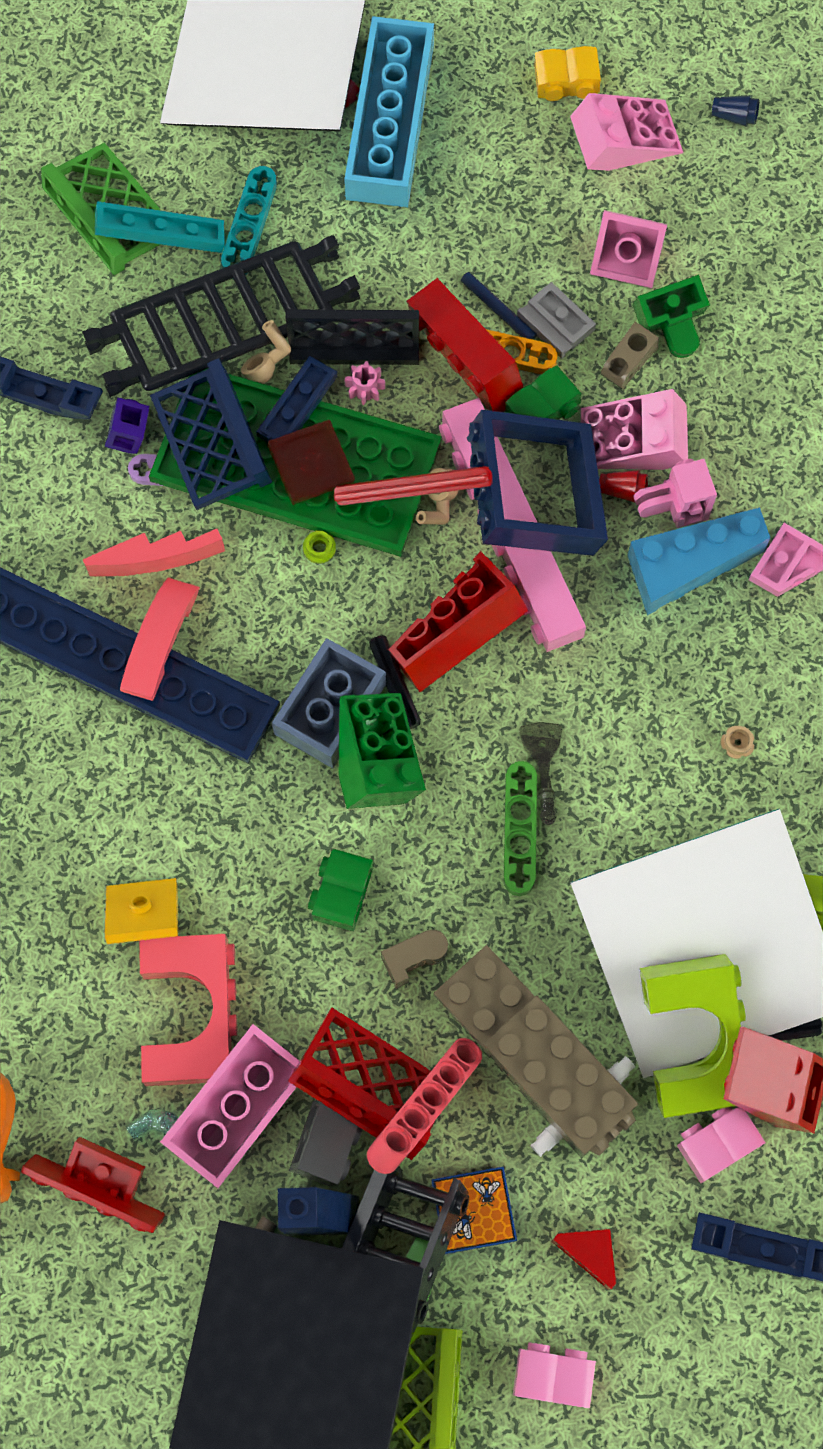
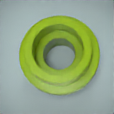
M314 531L304 539L303 553L309 561L322 564L331 560L335 555L336 542L328 533ZM321 543L326 548L323 552H316L313 549L314 546Z

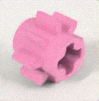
M365 361L364 365L358 367L352 365V376H347L344 379L345 386L350 388L348 391L349 398L357 397L361 399L362 405H365L366 400L372 398L378 401V390L385 389V380L380 379L381 368L374 369L369 365L368 361Z

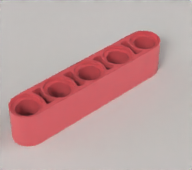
M467 1038L456 1040L371 1144L367 1151V1160L374 1170L383 1174L392 1173L413 1150L481 1063L482 1052L475 1042Z

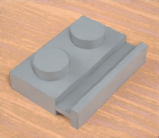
M552 282L532 297L526 306L517 310V316L537 333V336L543 342L551 344L561 359L570 349L573 350L594 332L596 328V323Z

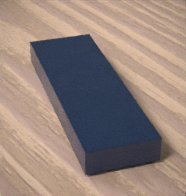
M309 356L256 431L257 437L285 452L338 377L337 371Z

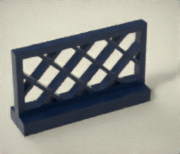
M219 358L207 363L209 369L150 395L196 510L253 485L259 484L260 487L272 483L230 377ZM206 381L209 382L211 389L206 400L192 396L197 385ZM173 396L182 399L175 414L164 410L161 401ZM214 397L216 399L217 404L212 403ZM188 402L202 406L196 421L182 416ZM209 409L221 412L222 414L217 428L203 424ZM167 418L172 419L171 424H169V421H168ZM179 422L193 426L187 441L177 439L174 436ZM225 426H227L229 432L223 431ZM200 429L214 434L207 449L193 444ZM221 436L232 440L234 443L228 456L214 451ZM179 446L184 447L182 452L180 451ZM190 450L204 454L198 470L185 464ZM237 453L239 455L240 460L235 459ZM211 457L225 462L219 477L205 473ZM232 464L244 468L247 475L246 478L235 483L225 480ZM190 474L195 475L193 481L191 479ZM201 478L216 482L210 494L199 498L196 489Z

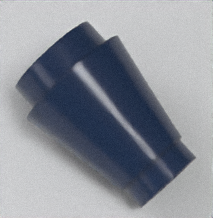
M752 95L715 97L712 106V116L745 127L748 124L755 125L760 100L752 98Z

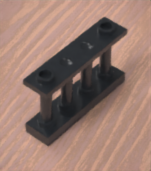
M400 1166L389 1174L379 1173L374 1170L342 1249L425 1268L412 1332L414 1333L417 1325L421 1324L427 1315L428 1296L459 1216L463 1217L468 1209L469 1192L461 1180L455 1178L452 1181L449 1192H445L403 1178V1170ZM400 1192L442 1206L435 1227L389 1212L388 1206L393 1194L395 1195ZM385 1226L429 1241L421 1263L375 1247L374 1241L379 1229Z

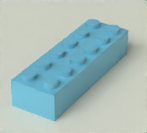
M372 16L344 178L346 200L408 207L434 49V23Z

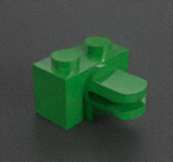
M699 274L637 296L632 306L639 324L650 332L662 329L669 351L674 357L687 358L691 356L700 345V338L692 318L704 314L710 306Z

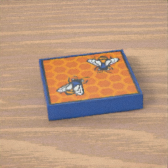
M504 1167L431 1180L433 1188L449 1192L452 1181L455 1178L461 1180L469 1192L468 1209L463 1217L459 1216L445 1254L517 1241ZM436 1205L437 1216L439 1217L442 1206Z

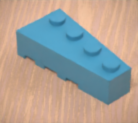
M760 507L631 541L627 556L647 615L657 611L658 608L681 598L689 591L712 581L713 578L722 573L728 572L765 552L770 535Z

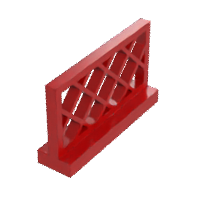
M331 1007L299 1064L293 1070L288 1082L377 1138L405 1104L402 1101L398 1088L411 1086L414 1092L431 1070ZM331 1022L344 1029L347 1039L333 1041L329 1029ZM367 1044L374 1048L377 1059L364 1060L359 1045ZM350 1047L355 1062L341 1064L336 1048ZM328 1050L332 1065L326 1066L313 1058L314 1052ZM390 1064H399L405 1068L408 1078L395 1080ZM381 1066L386 1082L372 1084L367 1068ZM358 1070L363 1085L357 1086L347 1080L345 1071ZM389 1089L394 1105L388 1106L380 1101L375 1091ZM434 1123L407 1155L408 1159L412 1160L427 1144L432 1134L430 1131Z

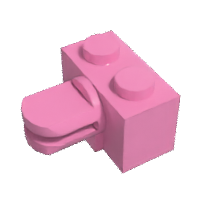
M685 459L672 467L669 479L664 480L663 484L641 489L633 497L636 505H639L637 509L641 517L645 518L670 511L676 528L709 520L717 493L705 459L696 461Z

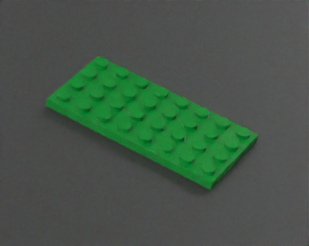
M228 374L268 469L272 483L260 487L259 484L253 485L217 502L309 530L324 531L333 537L402 557L423 495L338 505L334 500V488L339 485L429 474L438 455L442 436L320 401L290 446L283 452L257 437L256 431L285 390ZM206 381L197 385L192 396L206 400L211 389L209 382ZM214 397L212 403L217 404L216 399ZM179 399L174 414L176 413L182 399ZM188 402L182 416L196 421L202 406ZM209 409L203 424L217 428L222 417L221 412ZM179 422L174 433L175 438L187 441L193 426ZM225 426L223 431L229 432L227 426ZM200 429L193 444L207 449L214 434ZM165 434L150 471L149 480L159 485L189 493ZM221 436L214 451L228 456L234 443L232 440ZM179 446V449L182 452L184 447ZM190 450L185 461L186 466L198 470L204 454ZM237 453L235 459L240 460L239 455ZM211 457L205 473L219 477L225 462ZM232 464L225 480L235 483L246 478L247 475L244 468ZM190 474L191 479L193 481L195 475ZM201 478L196 489L198 496L203 497L210 494L216 482Z

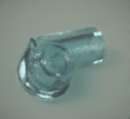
M151 1109L125 1127L134 1141H137L151 1130L163 1132L166 1135L177 1121L178 1116L170 1111Z

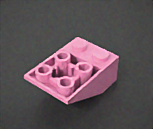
M589 93L570 116L587 169L610 171L683 153L665 100Z
M673 389L581 408V423L591 424L598 469L664 470L672 468L682 460L688 459L687 404Z

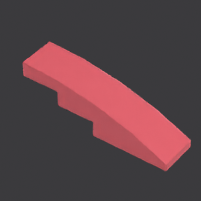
M217 528L187 542L181 531L151 544L146 534L142 533L83 559L89 576H129L159 572L192 564L224 552L225 547Z

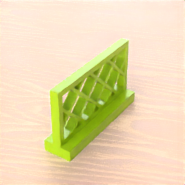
M416 1327L415 1332L412 1333L415 1335L411 1338L409 1353L420 1367L406 1380L403 1379L401 1391L405 1389L418 1406L403 1420L396 1413L395 1421L397 1425L393 1428L392 1436L402 1429L415 1445L412 1449H425L423 1445L429 1440V1449H456L463 1330ZM422 1335L436 1336L435 1353L424 1362L411 1345ZM433 1361H435L434 1373L428 1367ZM425 1371L433 1381V1392L421 1401L409 1387V1384L420 1373ZM432 1400V1411L430 1412L426 1405ZM422 1410L431 1421L430 1432L419 1442L405 1424Z

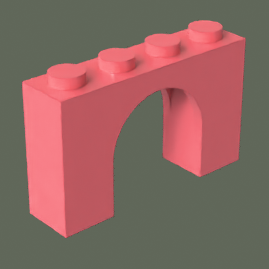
M226 934L175 936L140 940V975L144 980L164 978L193 979L209 990L213 1002V1011L209 1024L193 1040L179 1044L141 1046L142 1083L145 1086L207 1083L231 1052V1036H237L238 1032L237 1015H230V1001L236 1000V980L229 979V965H235V945L228 944Z

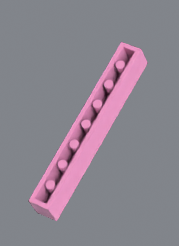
M480 398L447 409L442 413V424L439 425L440 434L444 443H451L455 451L452 453V459L457 470L470 468L472 451L471 443L468 442L467 436L469 435V423L474 421L481 409L485 410ZM494 436L504 519L537 523L498 437ZM474 488L466 489L470 499L473 500ZM492 545L496 556H503L507 564L504 567L505 576L514 585L516 584L520 596L529 610L524 615L529 614L534 623L531 626V632L538 645L543 643L546 652L584 638L586 625L551 551Z

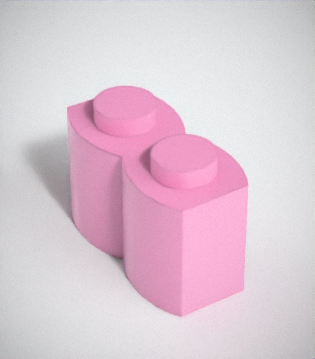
M732 1107L722 1108L711 1115L714 1122L705 1128H702L700 1123H697L681 1133L684 1141L680 1142L677 1147L700 1184L766 1143L745 1110L739 1107L734 1110Z
M528 1342L527 1350L519 1349L513 1396L590 1408L596 1361L587 1360L588 1352L565 1348V1356L550 1354L551 1346Z

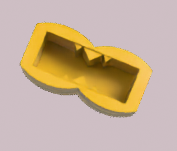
M581 46L568 50L547 49L535 53L534 67L538 98L558 101L562 97L577 96L578 98L585 99L589 93H600L601 78L596 47Z

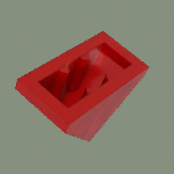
M610 1229L560 1233L551 1241L606 1289L611 1290L616 1285Z

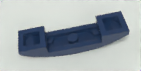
M0 356V396L61 417L73 419L91 418L103 393L102 388L72 379L71 383H66L19 368L13 360Z
M698 1213L691 1250L823 1283V1242L811 1239L805 1240L735 1223L733 1220Z

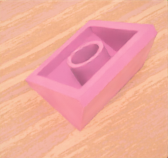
M604 210L590 274L652 288L667 224Z

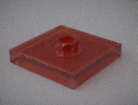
M330 419L268 441L267 446L292 505L332 491L336 486L352 484L355 481Z

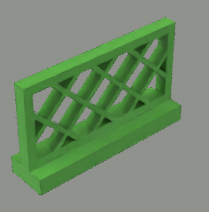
M105 142L58 167H55L51 162L41 168L43 190L114 276L123 271L125 264L161 245L139 241L137 246L126 251L120 243V238L95 235L96 204L87 203L83 199L85 192L102 195L101 202H106V198L109 196L124 199L123 205L128 206L129 200L141 201L146 205V209L161 211ZM101 155H104L110 162L108 169L91 166V163ZM72 171L84 173L82 183L69 181L64 175ZM89 174L106 177L104 187L87 184ZM111 178L125 180L128 184L127 190L109 188Z

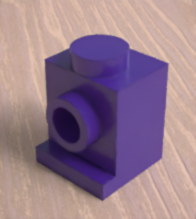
M118 397L112 410L104 447L137 454L144 438L150 406L141 404L133 399Z

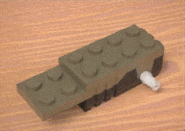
M487 945L434 992L437 1000L482 1047V1051L495 1061L494 1064L500 1071H504L507 1074V1078L512 1084L519 1087V1091L550 1124L536 1137L537 1140L530 1145L540 1157L546 1151L549 1152L561 1139L565 1140L581 1159L589 1151L600 1156L609 1147V1142H612L622 1130L626 1131L636 1121L632 1111L638 1103L621 1086V1083L630 1075L629 1072L635 1068L632 1061L625 1056L610 1069H606L537 995L534 996Z

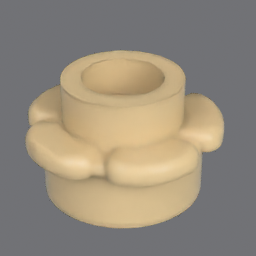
M732 726L727 729L726 734L722 735L721 746L723 749H726V754L729 757L740 759L741 756L747 757L753 752L754 736L746 727ZM735 740H740L741 745H736Z

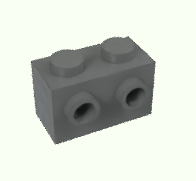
M318 1100L313 1101L289 1171L326 1186L339 1185L340 1180L343 1181L349 1172L351 1160L347 1158L351 1146H355L359 1141L362 1129Z

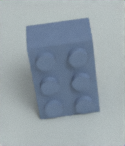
M326 638L272 721L274 735L333 769L339 760L340 697L344 695L380 694L386 686V672Z

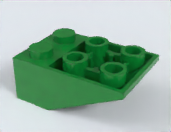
M401 693L344 695L340 697L338 777L347 809L402 805L426 790Z

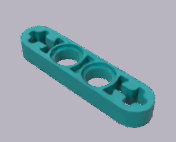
M267 166L255 167L248 175L221 256L222 268L230 266V262L235 261L237 256L236 249L241 251V261L255 256L277 189L275 172ZM262 177H266L268 182H265L262 186V195L258 194L257 181H261ZM250 204H258L262 207V211L256 215L247 214L245 209ZM241 231H250L254 235L248 242H240L236 239L237 234Z

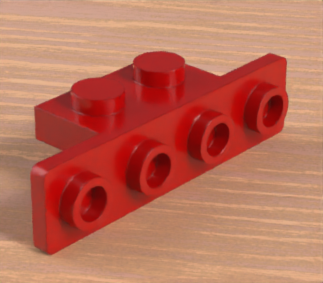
M82 1137L75 1141L66 1167L38 1154L32 1156L22 1167L21 1173L29 1176L34 1183L53 1187L63 1192L64 1196L68 1199L83 1201L94 1206L103 1215L120 1218L128 1222L135 1230L154 1233L165 1217L164 1212L133 1199L145 1166Z

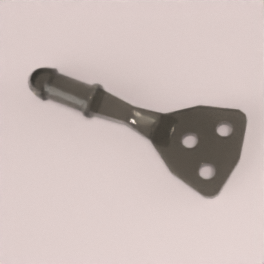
M537 722L521 726L519 736L524 749L537 763L540 775V790L537 793L540 797V818L544 824L552 825L557 818V813L555 812L553 797L555 792L552 789L549 776L550 761L559 749L563 728L555 723ZM549 731H554L555 734H554V735H550L548 732H549ZM532 732L533 735L528 736L527 733ZM543 743L545 747H540L539 744Z

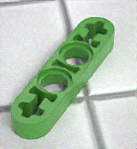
M524 761L511 764L507 769L505 778L504 886L509 893L516 896H523L531 892L536 879L537 773L533 765ZM518 770H524L525 776L531 777V780L525 781L524 794L531 793L532 797L522 794L510 796V792L515 794L518 792V781L511 778V776H517ZM517 803L527 805L531 812L530 816L525 820L515 819L510 811L513 805ZM515 837L526 838L530 843L528 852L524 854L513 852L510 848L512 839ZM509 859L517 862L531 861V865L523 864V876L529 878L530 881L524 882L522 888L516 887L515 881H510L509 877H515L517 863L509 864Z

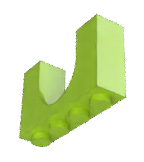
M722 954L639 968L643 1000L650 1014L685 1008H701L717 1016L720 1025L717 1044L712 1052L703 1060L691 1065L653 1071L657 1104L663 1117L668 1118L736 1106L723 1098L725 1094V1079L729 1075L733 1059V1044L738 1038L741 1022L746 1020L743 1001L737 998L736 987H741L742 984L738 965H733L727 955Z

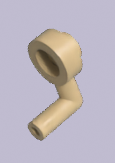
M273 320L264 323L262 328L276 348L269 353L263 352L249 358L241 368V373L245 379L262 384L268 382L273 376L275 364L291 352L290 345Z
M436 468L430 473L452 471V469ZM459 490L428 494L432 500L436 501V511H419L416 515V521L419 524H447L450 518L449 501L457 496Z

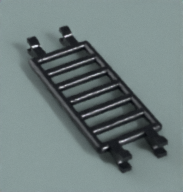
M334 234L322 239L317 245L304 250L299 242L292 241L115 309L110 314L112 324L102 328H90L82 331L85 338L84 342L90 355L101 351L108 344L121 340L132 366L102 374L109 397L115 396L126 387L139 382L146 391H152L209 368L207 363L218 358L223 363L272 344L262 328L268 319L245 273L263 267L285 313L286 309L298 308L274 262L289 256L293 257L319 309H333V306L343 302L351 303L359 300L360 295L357 290L360 289V284L355 275L345 279L339 285L324 291L312 268V265L322 261L331 262L339 259V254L336 250L339 248V244ZM232 278L260 332L259 335L243 341L215 286ZM201 290L204 291L230 343V346L213 353L186 299V296ZM170 302H174L200 355V358L185 364L181 363L155 309ZM144 313L170 368L154 376L151 375L125 321ZM286 324L279 326V330L287 338Z

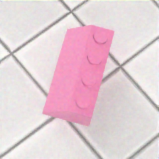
M252 1024L160 1143L216 1188H219L296 1089V1086L288 1082V1079L300 1061Z

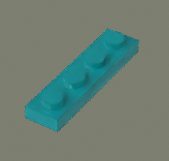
M99 201L96 204L95 235L217 253L223 252L225 245L224 220Z

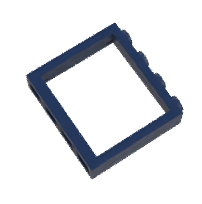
M481 409L474 421L469 423L467 440L471 443L472 451L470 468L487 466L493 475L492 485L474 488V499L478 501L479 509L477 525L481 526L483 544L594 556L606 543L608 535L591 424ZM494 436L566 446L577 527L504 519Z

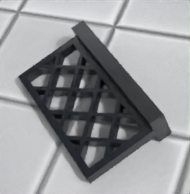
M286 309L285 319L288 342L291 347L289 354L290 364H304L308 357L311 356L323 364L364 365L365 361H368L369 365H419V310ZM354 328L357 329V331H351L349 329Z

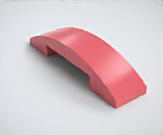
M171 578L165 580L152 601L136 637L121 682V692L153 701L165 673L164 665L184 618L189 617L200 587Z

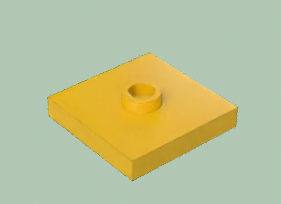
M176 878L106 886L105 939L107 944L178 936V885Z

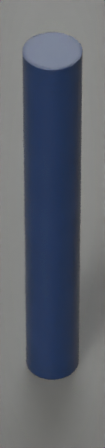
M470 272L463 275L461 282L519 336L532 340L537 337V333Z

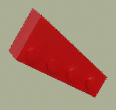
M436 278L406 301L409 310H419V332L424 331L435 351L443 354L451 368L462 377L489 411L504 412L505 402L516 392L524 388L516 361L448 288Z
M481 551L473 559L475 562L474 566L467 573L461 571L453 580L455 586L444 598L438 596L430 604L431 610L424 619L417 618L388 649L404 675L419 692L423 691L529 611L515 585Z

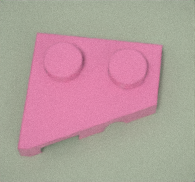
M783 523L750 575L749 581L778 597L823 571V545Z

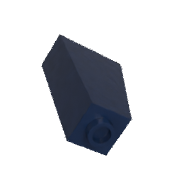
M318 1187L278 1188V1229L286 1236L348 1234L360 1205L359 1196Z

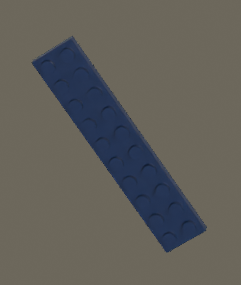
M0 567V644L249 764L280 707V701L172 649L164 665L165 673L153 701L121 692L120 686L138 633Z

